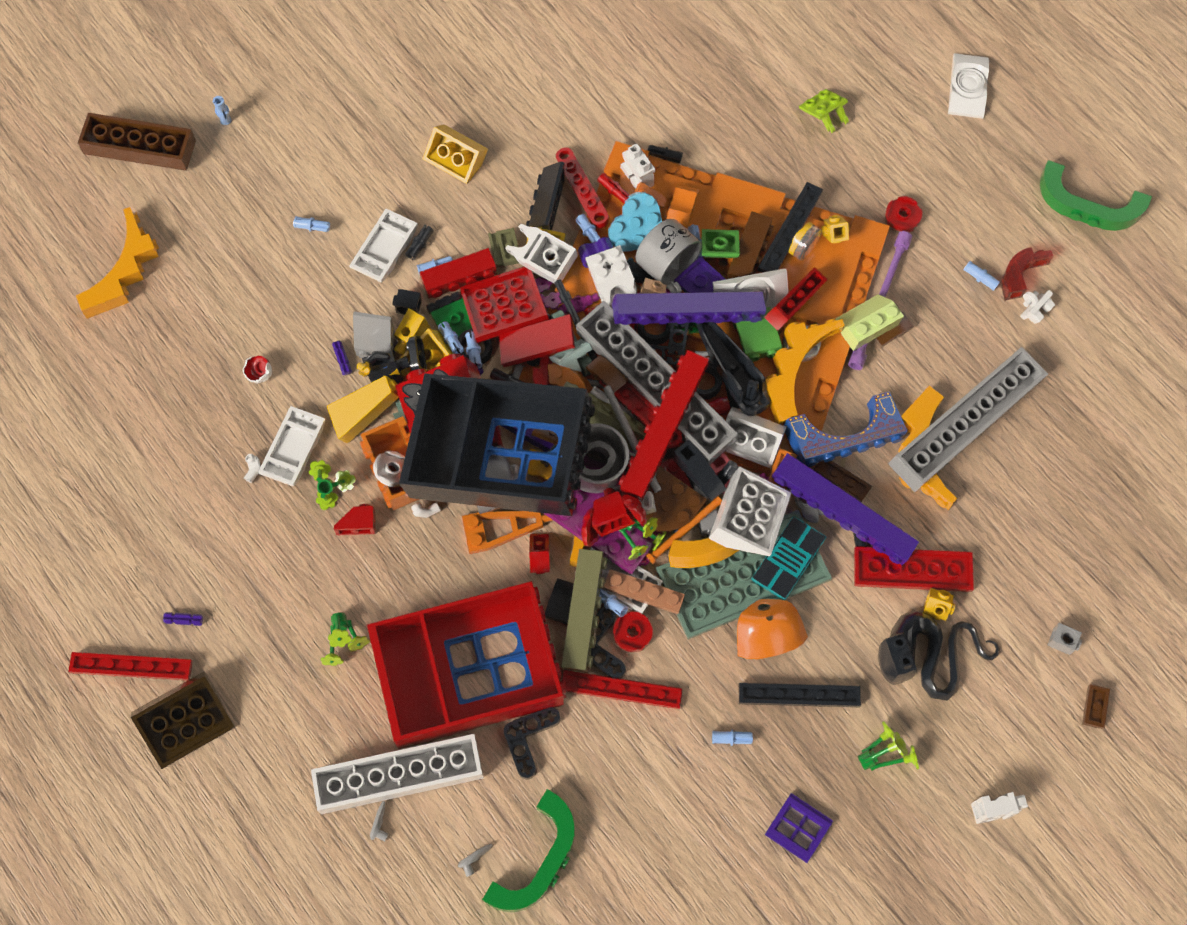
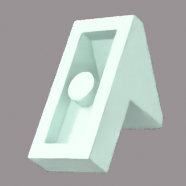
M579 339L575 342V348L558 352L551 356L550 359L560 366L581 372L577 359L586 356L592 348L590 343Z

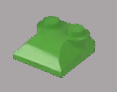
M702 229V256L711 258L739 257V230Z

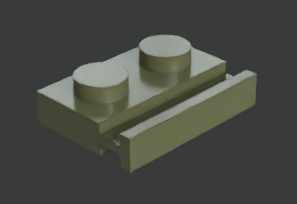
M514 228L496 231L493 234L488 233L496 268L502 265L518 264L519 262L505 249L507 245L518 247Z

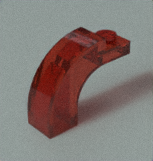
M1029 247L1012 257L1003 273L1001 281L1005 301L1023 297L1027 290L1023 272L1030 268L1049 265L1053 258L1051 250H1039L1033 253L1032 247Z

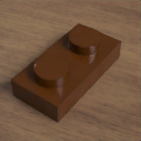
M1092 684L1088 685L1082 725L1098 729L1105 728L1110 694L1109 688Z

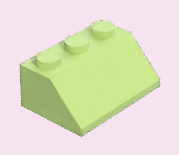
M878 294L835 319H843L845 326L840 333L854 351L898 326L904 315L894 301Z

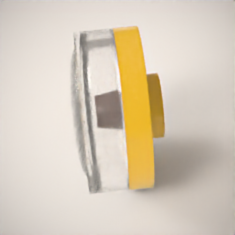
M808 222L794 236L789 253L803 261L816 246L822 230Z

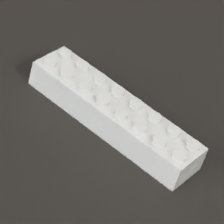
M474 734L311 769L317 811L320 814L484 778Z

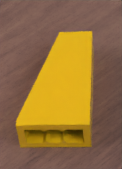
M383 376L327 405L339 440L349 443L399 398L395 386L397 383L394 379L391 380L387 376Z

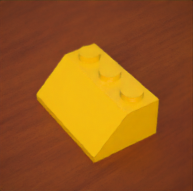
M443 124L434 127L423 159L467 184L482 166L488 148Z

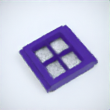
M790 793L766 831L765 836L805 863H808L833 820Z

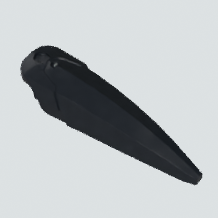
M696 323L712 363L728 388L730 396L741 411L748 416H755L765 411L770 404V398L767 394V385L763 374L716 323Z

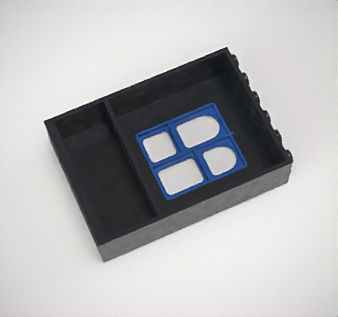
M424 373L399 484L408 497L413 499L572 516L573 510L577 508L576 492L581 487L580 472L584 471L585 462L583 455L588 450L587 435L591 434L592 425L590 419L595 413L592 397L589 396L587 389ZM498 425L518 428L515 446L512 449L492 446L495 428ZM531 428L553 431L558 436L556 448L550 452L523 450L526 430ZM496 455L520 458L521 464L518 478L516 480L486 477L489 457ZM531 460H543L551 464L552 475L547 481L542 483L526 481L528 466Z

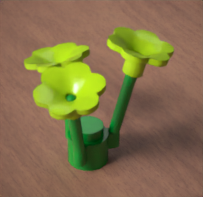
M884 721L882 722L884 732L870 746L861 750L862 754L858 755L864 770L870 768L873 771L880 767L903 762L905 764L913 763L916 770L919 769L914 746H910V754L906 755L908 750L905 741L898 732H893ZM888 738H892L893 742L888 744V747L876 753L872 750L882 741L885 742ZM898 750L900 755L903 756V758L877 763L879 762L878 757L889 751Z

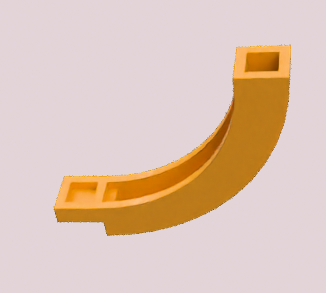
M709 538L696 541L673 540L668 556L670 567L694 568L722 561L739 550L727 548Z

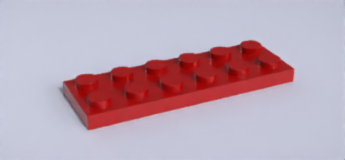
M854 547V586L930 590V588L945 591L973 592V552L915 549L908 561L901 565L892 562L888 555L877 552L873 547Z

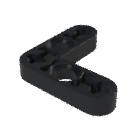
M690 322L682 324V329L685 328V331L675 329V327L679 328L678 323L671 324L668 346L648 345L653 350H661V358L663 360L666 357V350H668V355H674L675 352L679 356L685 355ZM675 334H683L684 339L681 343L674 342L673 337ZM667 357L665 362L668 365L678 366L679 358L674 361L673 358Z
M603 606L596 615L599 616L600 622L598 627L601 628L602 632L596 636L595 648L591 649L593 665L609 677L621 679L626 672L625 664L598 645L616 620V613ZM604 612H605V613L611 612V617H612V618H611V619H610V618H607V619L604 621V625H603V624L601 623V621L604 619V614H603V613H604ZM598 653H602L606 656V661L598 663L595 661V656ZM610 659L613 660L611 665L614 667L621 666V673H613V668L608 665Z
M555 708L543 709L511 721L504 727V735L518 774L522 779L529 780L536 774V766L525 738L558 725L560 713ZM548 713L556 715L554 722L545 720V726H541V720L538 716L542 715L543 720L548 717ZM530 719L538 722V726L534 730H530L526 726L527 721ZM523 722V728L526 733L522 734L521 729L516 732V736L514 737L512 736V734H507L508 732H510V727H513L514 729L521 728L519 723ZM518 745H522L526 749L525 754L522 756H517L514 753V749ZM527 757L530 758V760H526L527 766L533 768L530 770L529 775L521 772L524 769L521 760Z

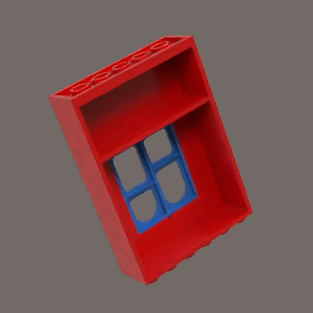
M532 581L367 624L391 732L398 750L532 714L546 708L564 705V698H567L564 682H559V679H561L560 667L558 662L554 663V660H556L554 645L548 642L551 641L548 624L544 625V622H546L543 605H538L541 604L538 587H533ZM504 631L511 632L516 636L518 644L512 653L490 660L485 658L481 645L482 637ZM465 641H472L477 662L455 668L450 653V646ZM510 662L521 664L526 671L524 681L517 686L504 688L498 667ZM489 669L495 690L488 694L463 699L457 681L458 677Z

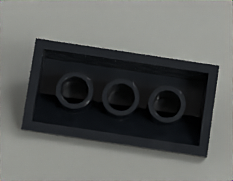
M560 161L544 167L542 174L538 175L537 185L539 187L538 190L535 189L533 200H535V203L530 206L529 216L531 218L530 221L527 220L526 226L553 230L565 182L564 162Z

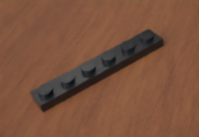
M806 182L761 261L758 271L769 272L780 269L789 253L794 236L803 228L823 192L822 188Z
M738 684L739 704L861 707L860 686Z

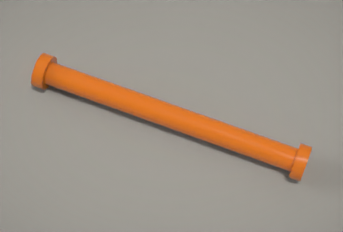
M719 496L696 514L688 524L680 528L656 548L655 551L651 554H646L647 559L654 564L656 559L671 547L673 540L682 538L714 509L720 506L722 499Z

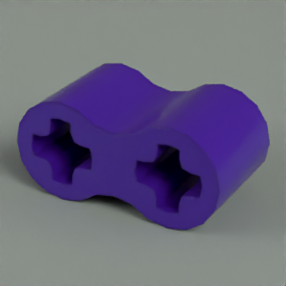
M603 237L594 243L581 245L578 248V253L583 266L588 268L586 257L614 247L608 237Z

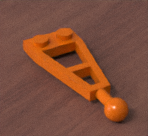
M497 511L482 514L478 512L462 516L469 554L491 550L543 528L544 522L553 521L545 514L541 515V513L529 511ZM536 518V523L518 530L516 519ZM510 519L513 532L487 542L483 520Z

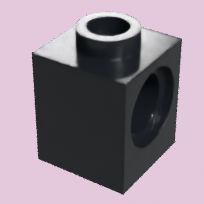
M398 289V293L394 295L392 303L395 306L396 313L405 315L407 310L411 309L419 314L422 303L421 293Z

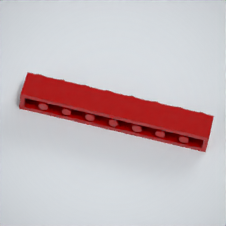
M687 350L685 355L680 356L677 363L679 368L677 372L673 371L669 379L671 385L669 389H664L661 396L663 401L660 406L657 405L652 415L654 419L652 423L648 422L644 433H646L644 440H639L636 446L638 452L635 457L632 456L627 465L629 470L627 474L622 475L619 481L622 493L632 495L639 501H643L708 367V358Z

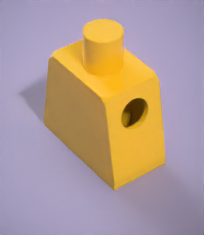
M411 309L407 310L394 334L398 340L394 351L403 355L407 350L409 337L421 336L428 328L431 329L425 317Z

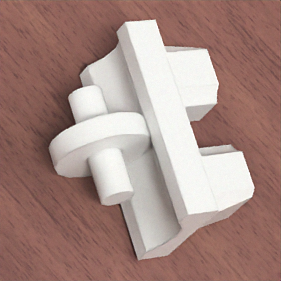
M1050 290L1045 294H1039L1037 291L1033 293L1026 292L1023 295L1025 300L1023 305L1027 308L1020 317L1023 320L1029 318L1034 324L1039 323L1044 318L1039 309L1042 308L1045 312H1048L1055 306L1050 298L1053 293Z

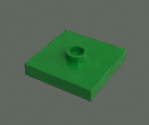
M463 298L431 312L437 328L440 323L445 328L442 322H448L458 338L464 331L472 329Z

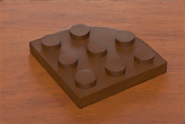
M659 466L655 477L662 490L654 493L651 485L649 486L648 491L652 492L654 496L656 512L647 514L646 518L647 520L651 517L658 519L655 530L657 532L678 530L696 516L707 499Z

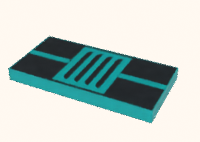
M793 516L775 542L772 554L765 557L751 580L780 599L786 600L827 536Z

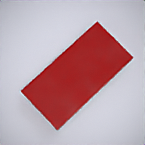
M571 315L547 320L500 335V355L503 368L575 348Z

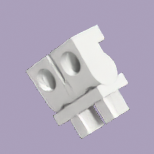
M638 144L630 146L627 151L622 153L625 162L621 164L620 168L627 178L630 179L635 189L640 182L649 187L654 186L653 173L655 168Z
M1013 792L1000 796L993 801L990 800L989 796H984L971 803L977 824L1003 818V820L1009 819L1022 811V809L1028 807L1025 795L1014 796Z

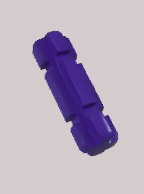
M342 341L333 342L332 346L342 375L351 374L352 370Z
M165 612L163 622L166 624H173L174 622L179 625L194 624L195 626H201L203 616L201 614L191 615L190 613L173 614V612Z

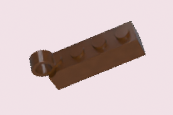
M751 211L739 242L740 255L737 258H733L727 273V279L756 274L754 271L755 266L759 267L762 259L760 253L761 251L765 252L768 244L766 238L771 236L774 228L771 225V217Z

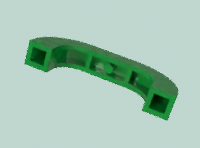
M1050 160L1047 161L1040 177L1041 194L1053 210L1072 220L1081 221L1091 227L1104 230L1118 231L1133 226L1141 219L1152 198L1150 195L1134 191L1127 206L1113 209L1072 195L1066 191L1061 181L1065 166Z
M546 789L536 808L555 823L557 827L556 840L532 882L527 887L520 890H508L494 881L491 883L482 901L494 909L504 912H518L534 906L545 896L550 886L555 887L560 878L557 875L561 868L565 869L570 861L568 855L572 849L575 837L573 816L567 804L548 789Z

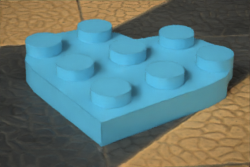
M635 192L629 195L624 206H622V215L616 217L608 229V237L612 245L615 247L620 245L622 251L637 250L645 236L662 222L656 199L646 192Z

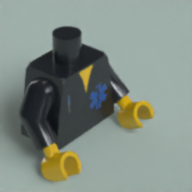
M373 351L369 356L362 358L363 363L359 362L357 364V369L360 370L358 374L363 377L368 375L371 383L383 376H387L391 380L394 379L397 384H400L404 380L401 370L410 367L407 356L396 360L392 351Z

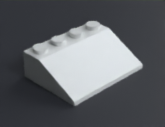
M739 467L729 480L709 539L727 548L770 556L791 492Z

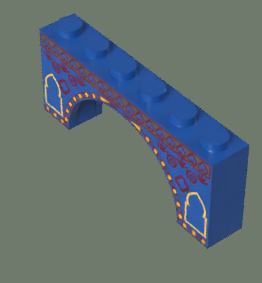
M890 391L872 396L867 403L869 409L868 425L864 430L854 435L833 436L815 428L805 414L788 418L783 426H786L785 434L793 453L797 455L796 459L807 467H812L821 461L829 462L835 459V457L841 456L844 458L853 452L858 451V453H862L871 447L880 448L889 442L895 444L902 441L903 436L907 433V429Z

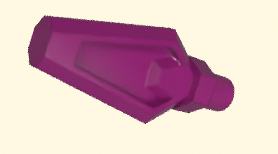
M597 293L585 297L577 295L572 298L571 302L576 312H582L588 305L598 301L599 297ZM565 304L557 308V311L562 310L565 315L569 314Z

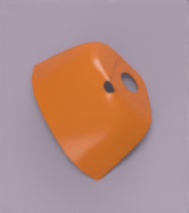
M760 599L747 607L738 619L737 651L739 657L746 659H763L797 649L808 638L799 612L787 600ZM761 604H769L770 608L768 610L761 611L758 609V606ZM773 616V619L768 621L766 617Z

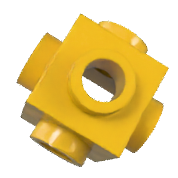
M833 215L829 219H824L822 234L831 243L849 240L850 226L842 216Z
M930 588L924 603L923 613L930 615L936 620L942 619L946 621L948 615H952L956 604L953 603V595L945 590Z

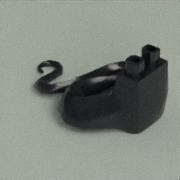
M911 611L900 616L893 626L889 638H886L879 645L878 662L881 673L890 684L896 685L911 680L917 670L915 665L916 638L920 633L928 637V647L921 670V684L931 698L948 701L957 693L960 682L956 648L958 630L964 628L971 633L977 653L986 660L992 661L998 657L999 645L994 641L987 640L986 643L990 642L996 648L993 655H988L983 651L977 630L971 623L961 621L954 624L948 639L950 682L948 687L942 690L937 688L934 683V675L941 657L943 643L941 626L930 615Z

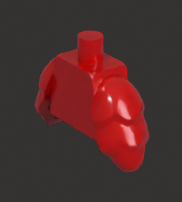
M613 488L605 489L603 491L604 496L595 499L593 507L583 517L581 535L584 546L591 547L595 542H598L599 536L602 537L635 524L634 518L644 527L647 524V518L642 503L632 495H622L619 491L615 492Z

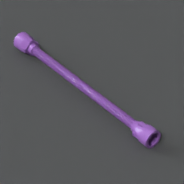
M899 232L895 241L896 252L879 295L885 298L901 256L905 250H908L911 243L912 235L908 232ZM868 343L852 352L848 363L849 367L854 370H862L867 358L865 353Z

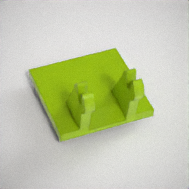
M828 89L820 91L817 95L799 105L800 110L819 120L822 119L828 132H835V127L828 114L834 109L842 123L844 122L845 125L849 123V119L843 109V105L848 103V100Z

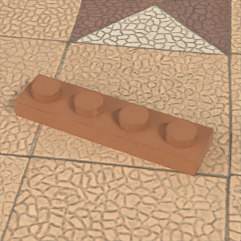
M611 569L608 572L603 588L604 590L675 614H679L685 597L683 593Z

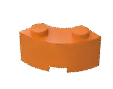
M679 184L675 189H672L670 195L672 202L669 210H665L663 220L676 219L688 229L699 189Z
M548 365L550 384L564 386L567 381L577 385L579 388L587 389L588 393L591 392V384L577 370L560 365Z

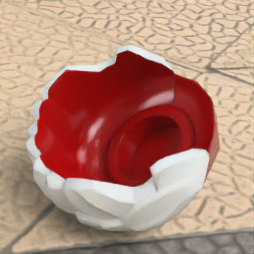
M252 356L246 360L243 374L250 382L262 383L271 376L272 366L264 356Z

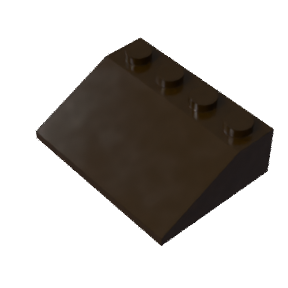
M205 671L132 711L130 717L161 769L235 728Z

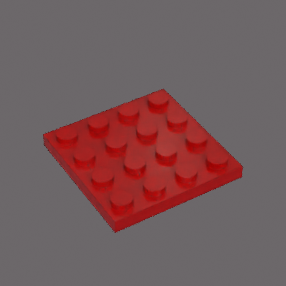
M526 267L459 287L477 343L503 335L512 330L549 320L533 273Z

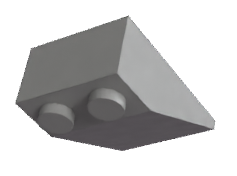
M354 312L353 330L356 355L363 358L369 356L373 351H392L395 355L394 348L398 341L394 336L395 329L392 318Z

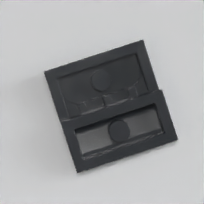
M557 578L545 611V618L568 625L574 583Z

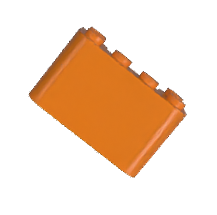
M404 416L360 434L363 441L359 443L366 460L370 458L372 462L369 466L374 476L373 464L379 454L385 453V451H395L404 455V457L406 455L410 432ZM388 466L391 471L397 472L395 467ZM377 481L388 509L392 507L394 511L420 500L409 498L401 486L390 487Z

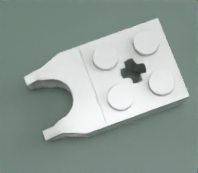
M520 224V231L528 237L527 244L523 247L507 245L506 251L513 255L521 265L554 283L559 279L562 281L578 256L576 249L545 231Z
M620 245L586 257L589 272L601 302L605 301L612 308L615 294H637L634 277Z

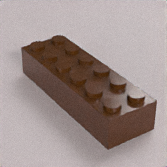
M95 113L87 114L78 140V145L83 154L184 171L188 169L196 143L192 129Z

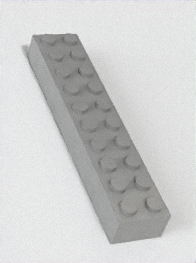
M603 301L576 324L577 334L584 341L590 343L591 348L598 355L603 356L629 380L628 382L654 407L660 406L663 401L661 399L662 393L665 388L669 389L671 385L669 379L674 370L629 325L615 324L613 309ZM695 392L678 430L682 433L683 441L690 440L710 465L737 441L738 433Z
M1021 347L902 449L888 463L889 466L916 492L1038 385L1048 373Z

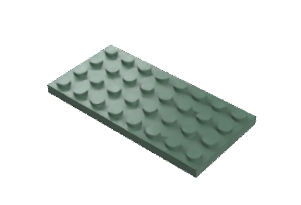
M799 510L784 515L776 541L793 516L804 522ZM739 550L722 561L702 567L675 568L670 567V562L656 567L657 574L663 581V587L685 594L679 614L676 615L688 640L739 619L740 614L747 607L760 599L782 600L751 580L766 555ZM817 551L787 599L832 580L819 551ZM761 604L758 606V609L761 610L770 605Z

